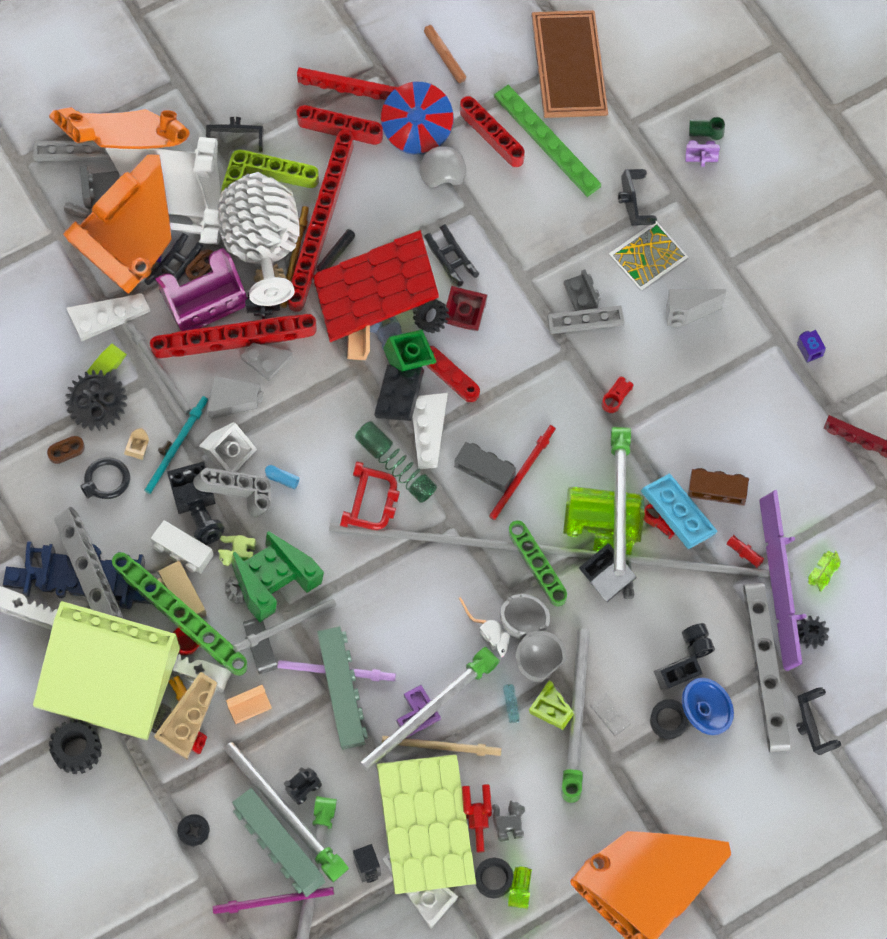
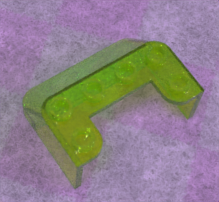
M569 487L567 490L563 534H567L570 537H578V535L583 533L584 529L590 533L602 531L609 535H614V491ZM626 492V542L634 544L641 542L644 520V496Z

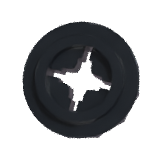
M197 814L184 817L177 828L179 839L185 845L192 847L202 845L208 839L210 832L207 820ZM189 824L194 828H199L197 830L198 837L194 836V834H188L191 831Z

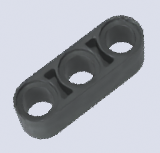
M256 618L243 622L247 636L251 634L256 635L266 630L264 622L261 621L259 623ZM269 638L251 647L259 675L278 669Z

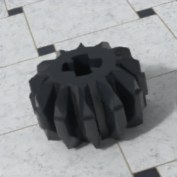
M810 615L807 620L802 619L800 621L801 624H797L800 644L805 642L806 649L810 645H812L813 649H817L818 645L823 646L825 644L824 641L829 638L826 634L829 632V628L824 627L826 621L819 622V616L813 620Z

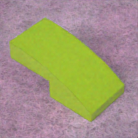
M111 343L87 370V373L92 375V370H94L98 375L99 371L102 370L105 376L107 372L111 373L113 369L117 370L127 354Z

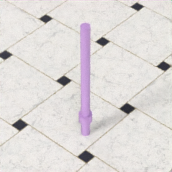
M278 661V668L326 674L324 665ZM354 669L355 677L369 678L371 681L377 682L380 680H396L395 673L381 672V670L377 669L372 671Z

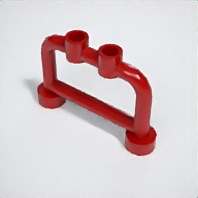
M356 461L353 476L359 477L360 480L351 513L343 511L340 526L347 528L348 524L370 530H381L387 526L389 519H394L396 508L393 507V503H398L400 491H397L396 478L387 472L363 467L364 463ZM368 476L387 480L390 483L382 519L378 523L358 519Z

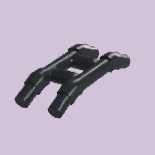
M446 224L439 228L449 245L439 249L431 233L424 235L430 250L439 260L449 278L458 287L462 286L464 282L454 269L461 265L474 278L479 276V272L471 261L468 260ZM454 251L459 259L449 264L444 255Z
M182 232L170 252L144 282L150 285L153 281H156L155 278L162 275V272L173 275L178 282L186 272L187 266L200 254L204 245L197 242L187 258L179 252L184 247L189 236ZM173 259L182 264L176 272L167 267Z

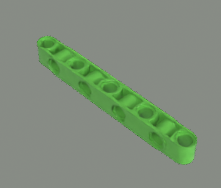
M119 552L113 556L112 564L114 570L131 587L234 675L241 676L246 673L248 669L246 658L239 651L235 652L233 645L127 554ZM120 560L127 561L123 567L117 566V562ZM147 586H156L153 592L146 591ZM178 610L185 612L184 616L180 618L176 617L175 613ZM206 636L214 637L213 642H204ZM236 661L244 663L240 669L234 668L233 664Z

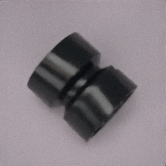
M705 623L692 625L682 631L685 643L689 644L687 649L690 656H696L698 659L715 651L712 640L707 638L709 632Z

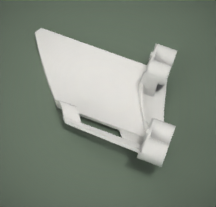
M199 137L195 152L159 148H106L120 176L126 172L131 173L148 154L160 155L168 213L188 216L193 222V225L170 223L171 230L201 234V241L199 240V243L219 245L222 237L217 206L221 198V187L217 164L218 141L216 138Z

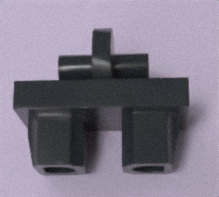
M248 292L247 300H245L247 313H254V316H262V319H266V315H273V311H280V304L272 306L254 304L250 300Z

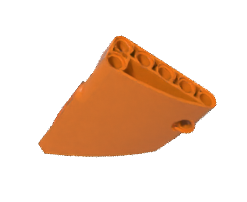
M148 154L131 173H124L95 203L92 213L80 225L75 221L63 233L64 237L77 250L128 294L143 278H147L151 274V268L172 240L160 155ZM142 264L146 265V268H145L144 271H142V272L137 271V269H138V267H139L140 265H142Z
M627 831L598 854L587 859L570 880V883L625 939H658L670 923L686 910L731 856L729 842L713 839ZM593 861L598 864V869L594 866Z

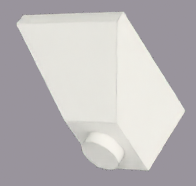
M234 422L212 432L199 446L213 463L222 470L236 472L257 450Z

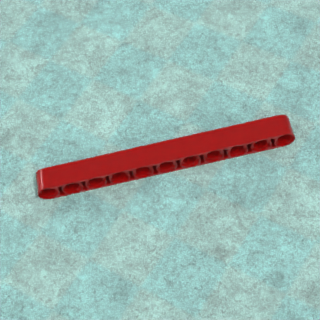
M341 130L337 134L291 282L295 292L287 300L288 307L293 312H299L305 306L313 275L315 274L354 148L353 134L349 130ZM320 218L325 219L324 221H317ZM310 250L315 251L314 253H307ZM305 266L310 267L307 270L302 269ZM300 282L305 283L302 286L297 285ZM293 299H299L300 301H298V302H293L292 300H293Z

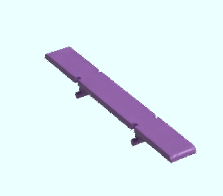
M774 490L760 498L759 502L765 543H768L766 551L776 620H779L777 628L784 670L789 671L803 664L797 622L806 618L807 615L794 614L795 608L785 545L794 541L795 537H783L778 492Z

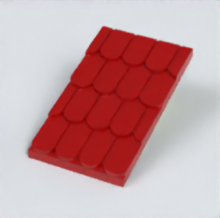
M421 230L394 239L393 242L340 262L336 266L319 271L313 275L330 342L362 330L368 325H374L439 298Z

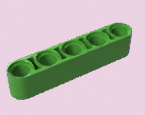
M520 520L513 521L509 526L510 539L550 603L556 607L563 606L567 600L565 587L526 525ZM520 527L523 532L516 535L512 532V529ZM529 543L533 546V549L525 551L522 546ZM536 559L543 562V565L539 568L534 567L532 564ZM545 576H551L553 582L546 584L542 579ZM560 592L564 598L562 600H555L553 594Z

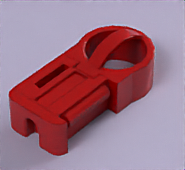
M622 376L617 379L602 399V408L605 412L615 413L619 410L624 398L633 389L634 384L629 381L627 383L626 379ZM606 399H613L609 406L605 403Z
M648 504L642 512L643 520L652 527L656 526L665 535L669 536L668 539H671L675 533L659 513V518L657 519L647 511V509L655 510L651 504Z

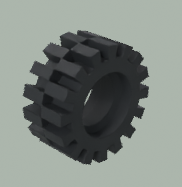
M437 299L417 306V311L413 310V313L416 314V316H413L415 325L428 333L440 332L439 328L444 329L445 326L443 324L448 323L446 318H449V314L446 312H449L444 303ZM435 309V318L431 322H427L426 315L428 311Z

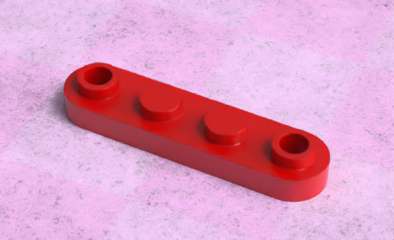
M430 346L437 362L426 366L465 401H476L480 396L479 386L436 347ZM468 389H473L474 391H473V392H468L467 390H468Z

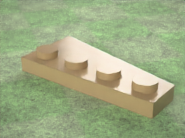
M200 672L157 731L154 738L188 760L218 685L217 682Z

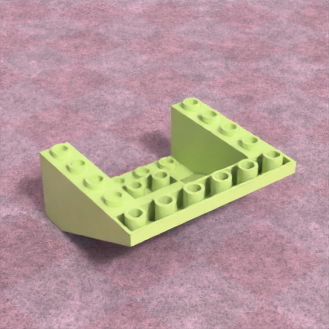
M61 601L54 619L33 706L148 740L180 650L176 635Z

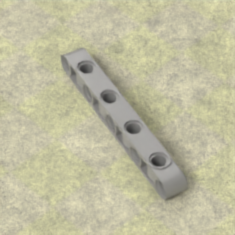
M73 507L67 508L57 515L54 521L91 610L124 619L78 512Z
M764 583L744 584V601L769 753L790 751V738ZM753 608L761 609L762 613H755ZM759 645H765L768 650H760ZM770 682L774 685V688L769 689L764 683ZM777 720L780 723V726L774 727L771 724V721Z

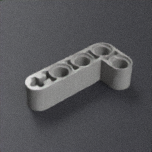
M205 468L194 478V486L199 491L247 498L248 512L254 517L261 516L271 506V485L266 477Z

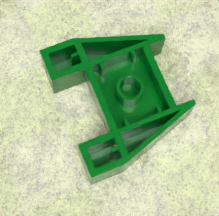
M270 531L266 533L265 545L267 548L245 561L236 552H233L232 568L247 608L259 623L276 612L277 600L272 596V593L293 580H296L302 589L308 593L322 584L324 571L313 558Z

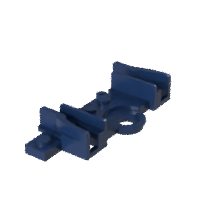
M27 541L25 568L6 566L3 586L23 589L22 594L25 597L30 596L33 579L36 580L35 586L40 588L42 592L52 593L55 591L58 598H64L66 591L70 595L86 597L69 556L56 554L53 544L43 545L42 548H34L32 541ZM92 544L115 599L120 601V607L129 610L132 608L133 601L135 603L151 604L114 570L112 560H101L100 554L102 553L100 549ZM34 553H42L43 568L32 567ZM139 554L138 560H133L145 568L144 555ZM120 560L117 562V566L123 567L127 561ZM154 585L146 587L147 592H153L156 589Z

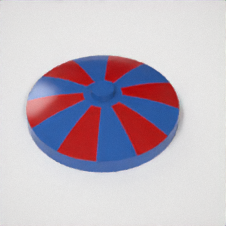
M416 81L399 86L387 97L381 112V124L389 142L400 151L413 155L426 154L429 150L443 145L448 139L454 123V113L448 97L438 87L427 82Z

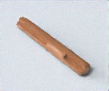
M432 25L426 26L424 33L458 83L464 82L467 77Z

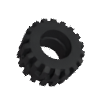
M74 719L70 720L69 724L63 722L61 723L62 727L59 728L57 726L55 728L56 733H52L50 736L52 741H49L50 754L57 766L66 773L70 771L72 774H77V771H80L81 774L86 773V768L91 770L93 768L92 764L95 763L97 765L99 762L98 757H101L102 754L100 738L94 727H91L87 722L84 724L82 720H78L76 723ZM81 738L87 742L85 750L79 755L70 756L64 752L65 746L72 739Z

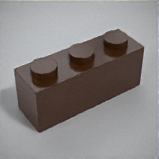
M703 468L692 469L688 496L690 498L745 506L749 478L742 474L729 475L722 471L709 472Z

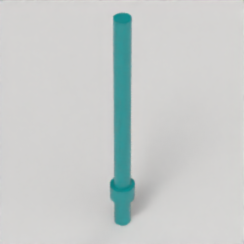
M202 396L196 407H193L190 411V417L144 489L146 493H152L195 421L200 419L203 414L202 410L209 400L205 396Z

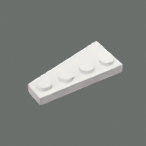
M388 852L387 855L383 858V862L391 872L390 858ZM449 888L406 893L430 928L438 922L458 898Z

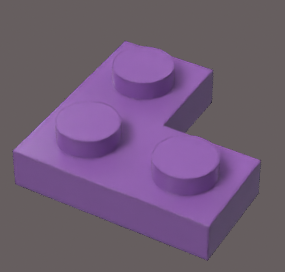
M422 685L404 693V698L412 711L396 720L399 727L431 701ZM436 711L408 737L440 721L439 713Z

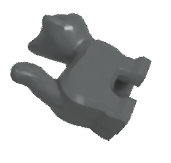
M510 800L508 806L510 815L500 816L499 806L493 804V822L498 840L500 842L508 841L507 832H513L514 839L523 838L524 831H522L521 816L525 813V807L518 802Z

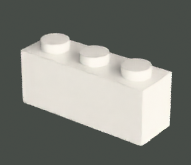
M163 520L151 537L153 548L156 551L167 553L171 560L174 562L180 561L193 573L196 571L201 574L214 556L210 547Z

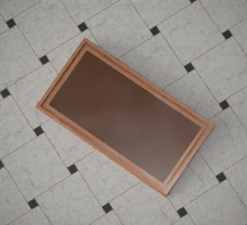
M595 11L532 12L531 17L544 118L607 116L608 106Z

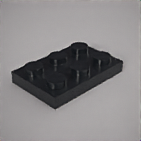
M387 364L374 413L376 418L412 420L424 374L423 367L401 371Z

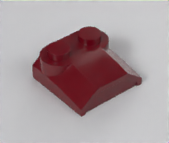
M451 286L446 308L449 310V312H446L449 314V318H446L448 320L447 324L478 331L484 309L486 308L488 295Z

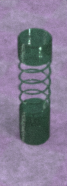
M369 421L357 431L355 439L375 459H378L379 463H386L385 469L392 470V476H399V483H406V490H409L419 503L425 502L434 494L437 485L426 474L419 476L410 485L409 489L407 488L409 481L420 472V469H417L407 481H400L402 474L408 471L414 462H410L400 474H393L395 468L406 459L407 455L402 456L394 467L387 468L388 461L399 453L400 448L396 449L386 461H380V457L391 448L393 442L377 425Z

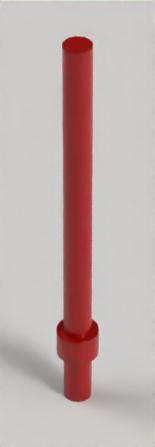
M549 425L543 436H540L536 441L537 445L490 513L489 517L492 520H496L541 451L550 443L549 439L556 430L554 426Z

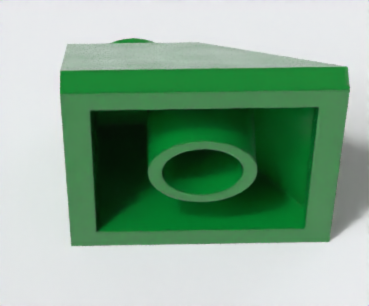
M423 330L391 336L383 347L389 364L401 371L437 362Z

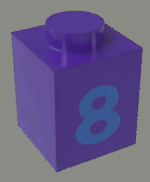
M816 330L811 332L805 331L800 334L797 346L806 363L824 356L826 347Z

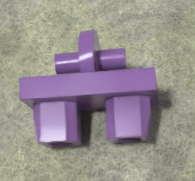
M689 141L686 145L685 162H700L701 167H705V162H718L720 145H716L715 141H707L705 144Z

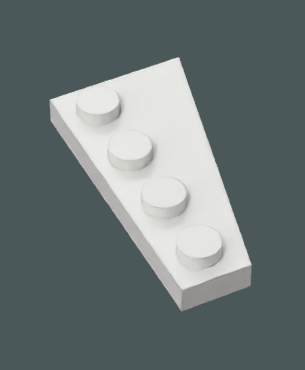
M142 293L66 308L81 341L150 312V308Z
M448 393L417 397L412 419L418 469L438 467Z

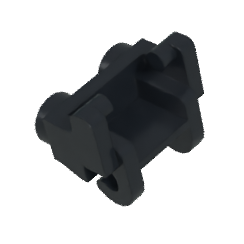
M301 767L293 778L283 783L287 794L297 805H301L306 801V795L310 791H317L322 786L316 772L309 767L307 769Z

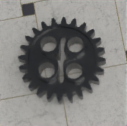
M92 370V375L85 372L84 378L78 375L79 381H72L74 387H68L71 394H66L65 396L70 400L66 401L65 404L66 406H71L66 410L68 413H72L70 417L72 420L76 419L75 423L77 425L82 423L83 429L89 425L90 431H93L94 426H96L98 431H100L103 425L108 429V423L114 426V419L121 420L118 414H125L122 407H127V404L123 401L128 398L127 395H123L126 390L125 388H120L123 384L121 381L116 382V376L111 378L110 372H107L104 376L102 370L97 375ZM94 384L100 385L97 391L91 390ZM87 390L95 399H99L110 410L106 411L98 402H93L92 398L83 391ZM114 396L112 402H105L106 397ZM81 399H88L85 405L78 404ZM101 410L102 414L100 416H93L94 411Z

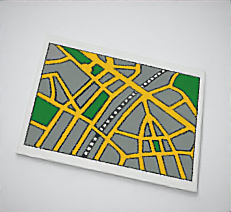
M657 221L609 253L641 291L688 258L685 252Z

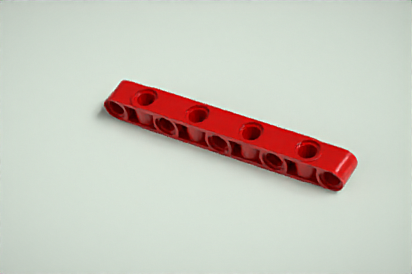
M311 314L261 319L157 335L150 340V348L155 357L159 359L249 347L252 343L263 345L311 337L317 332L315 317ZM312 324L311 327H305L304 325ZM269 329L275 330L272 333L267 332ZM233 334L238 335L236 338H230ZM194 340H200L197 344L192 343ZM158 345H162V346H163V347L160 348V349H156V348H155V347L158 346Z

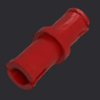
M735 535L726 544L739 553V557L745 558L756 568L765 559L752 550V546L744 544Z

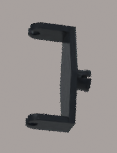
M230 117V124L206 125V138H211V131L259 133V152H263V126L241 125V117H236V122L234 117Z
M625 169L621 176L623 192L618 193V202L620 204L625 203L632 226L653 225L657 221L655 215H639L636 193L632 179L645 178V175H647L645 169Z
M823 687L815 688L797 696L803 722L796 724L797 727H800L797 728L798 732L801 735L807 733L813 752L818 755L841 746V742L838 740H831L821 744L818 729L808 703L826 694Z

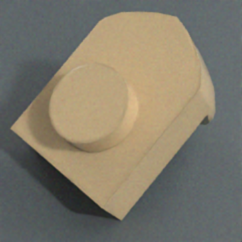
M138 428L131 433L124 455L143 460L149 443V437L143 428Z

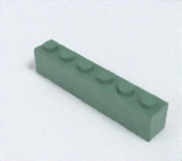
M340 626L317 631L341 748L344 750L366 745L365 739H368L366 727L361 725L364 715L362 707L358 708L357 700H360L358 688L354 689L353 681H356L354 669L350 670L348 663L352 662L350 650L346 651L344 644L348 643L346 631L342 632Z
M252 788L232 802L235 808L233 810L234 815L239 821L241 819L245 821L246 824L244 826L251 835L255 834L258 837L256 841L262 849L266 848L270 852L268 856L274 864L279 863L282 867L280 868L281 873L286 879L289 877L294 882L292 886L298 894L302 892L305 897H308L326 883L321 872Z

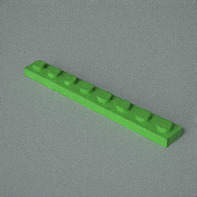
M509 84L494 94V98L586 197L601 188L599 180Z

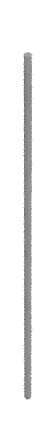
M330 523L329 531L518 551L513 542L391 529L370 530L354 525H348L346 528L335 523ZM524 544L522 548L525 551H530L533 549V546L531 544ZM538 545L543 554L591 558L597 553V551ZM626 555V561L636 564L770 578L769 570ZM789 572L790 580H793V572Z

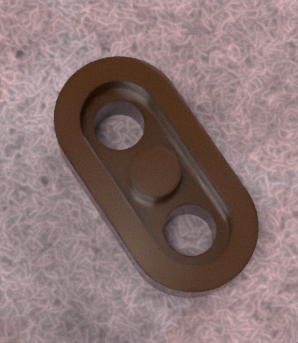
M203 250L187 266L186 276L189 281L199 278L212 270L210 264L205 262L209 260V256L213 253L212 250Z
M71 436L52 444L47 450V455L52 463L60 464L81 455L85 450V445L79 436ZM75 445L79 446V447H78L77 449H75V450L72 449V447L75 446ZM56 453L61 454L59 457H55Z

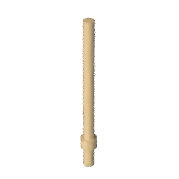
M382 736V742H384L389 736ZM405 738L398 744L399 746L476 753L477 756H485V754L501 756L502 748L486 747V744H478L477 746Z

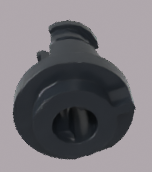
M203 502L191 505L189 511H191V516H193L197 530L194 532L195 539L206 546L216 542L224 532L222 522L211 518Z

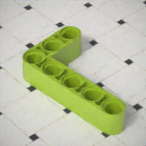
M236 150L231 155L221 190L228 189L230 184L243 178V176L256 172L269 178L272 177L279 182L315 188L319 184V171L313 165L245 150Z

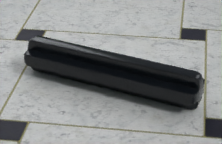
M347 229L317 266L318 272L330 268L355 238V233L352 230Z

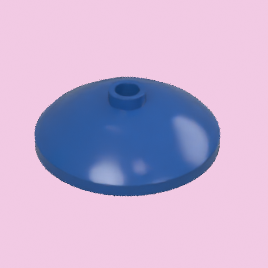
M697 678L688 683L684 688L682 694L683 710L690 723L696 729L708 735H719L730 728L734 719V708L728 693L721 685L708 678Z

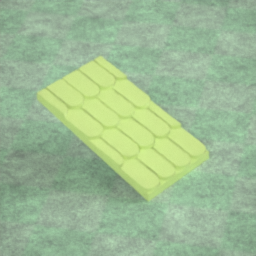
M457 755L376 764L394 893L400 894L476 884L466 814L463 812L462 787Z

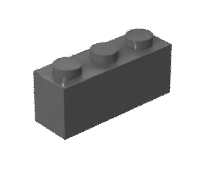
M465 442L454 460L455 468L505 493L516 475V467L507 460L502 461L494 453L481 450L475 443Z

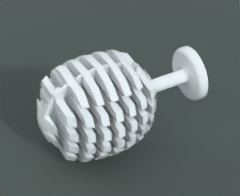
M256 172L243 176V178L230 184L228 189L225 188L222 191V197L219 199L217 206L219 210L218 218H220L219 227L224 248L228 252L238 256L244 262L256 265L257 267L261 266L264 279L251 287L249 291L250 300L257 305L272 306L289 300L295 292L291 281L274 276L272 264L284 258L289 251L291 252L297 244L295 243L300 233L299 219L293 192L278 183L279 181L274 178H269Z

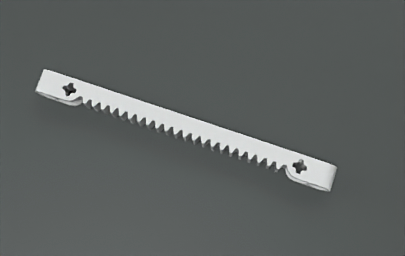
M0 586V612L52 630L57 609L52 612L51 607L48 606L45 609L43 604L38 606L35 601L29 604L23 594ZM180 654L177 656L172 675L194 682L198 676L197 672H200L202 669L205 675L217 682L218 685L215 691H224L231 675L229 670L204 660H196L190 663L188 657L182 660Z

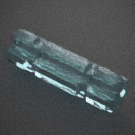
M507 684L504 685L503 690L504 695H506L505 701L507 713H509V722L517 723L520 717L519 712H517L518 706L516 695L514 694V685Z

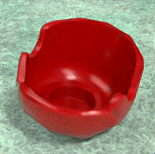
M177 627L172 632L176 635L180 647L178 654L182 656L191 655L198 649L199 645L180 628Z

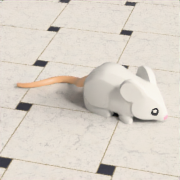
M460 597L459 600L468 617L473 622L483 624L480 627V634L484 640L490 643L489 646L492 651L496 649L499 656L503 657L507 652L510 635L504 632L500 623L495 620L475 619L469 613Z

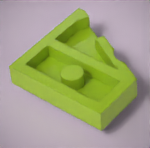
M550 680L529 708L530 714L562 730L574 715L570 706L566 704L564 698L558 693Z

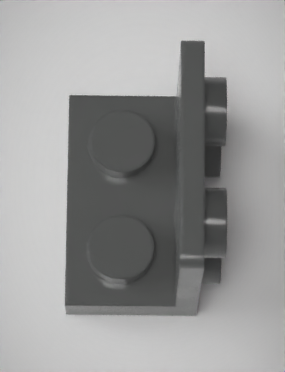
M87 165L80 166L84 206L86 208H93L95 203L120 178L119 172L112 171L92 174V172H89Z

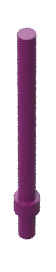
M334 887L317 889L308 897H305L302 892L300 894L296 892L241 902L237 900L228 901V904L213 906V913H238L239 910L330 896L334 895Z

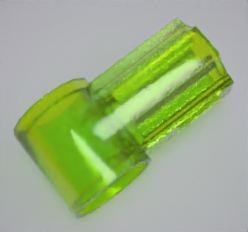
M522 866L515 867L512 888H510L509 907L528 909L532 869Z

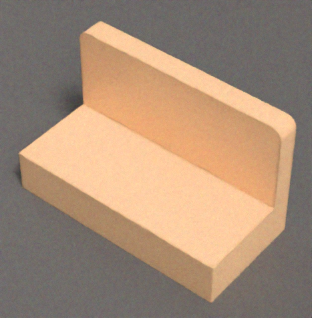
M370 325L347 335V359L366 360L370 352Z
M263 685L226 700L235 724L272 709Z

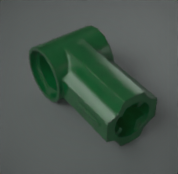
M714 117L711 120H690L689 136L710 137L713 140H720L724 136L725 121L720 117Z

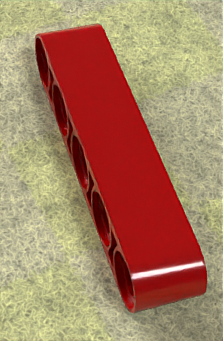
M463 97L460 101V115L509 165L512 167L522 166L525 157L523 146L473 97Z
M302 105L297 109V123L302 128L337 136L341 130H349L353 134V140L372 145L380 144L383 140V127L378 122L308 105Z

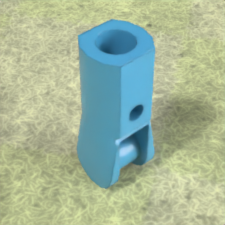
M268 465L265 468L268 479L279 482L294 490L298 486L300 481L298 476L273 465Z

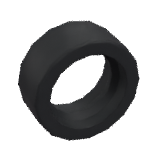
M666 699L655 705L650 717V725L655 734L664 739H675L686 730L688 718L679 701ZM666 708L676 710L681 716L680 725L674 730L663 729L657 719L661 710Z
M496 857L488 858L477 867L475 873L476 887L484 896L493 899L501 898L512 888L513 871L510 865L503 859ZM496 866L505 872L506 882L503 887L492 890L484 885L482 875L487 868Z

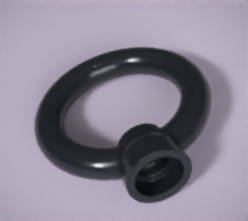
M110 457L100 458L88 466L84 475V484L80 485V488L88 499L92 496L100 499H113L123 494L128 488L130 473L126 465L120 460ZM104 465L117 467L123 477L120 486L109 492L98 490L92 481V475L97 468Z

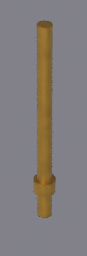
M302 206L300 218H298L300 233L295 243L297 245L292 250L286 279L292 281L304 230L307 229V216L309 212V207ZM288 301L281 303L280 307L287 308Z

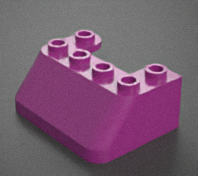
M224 248L214 251L209 256L212 272L179 286L176 278L171 274H164L155 278L163 299L181 331L202 328L246 306L245 300H247V295L232 257Z

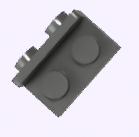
M585 269L581 270V275L564 280V287L575 311L598 308L599 301L601 300L598 290H594L592 276L587 274Z

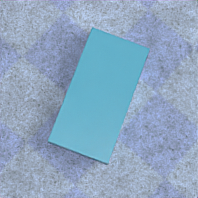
M670 473L642 488V494L688 550L717 533L715 527Z

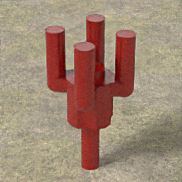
M489 784L482 785L483 803L471 804L470 786H462L463 812L466 814V819H468L469 829L475 830L477 853L485 852L483 829L489 828L488 818L492 816Z

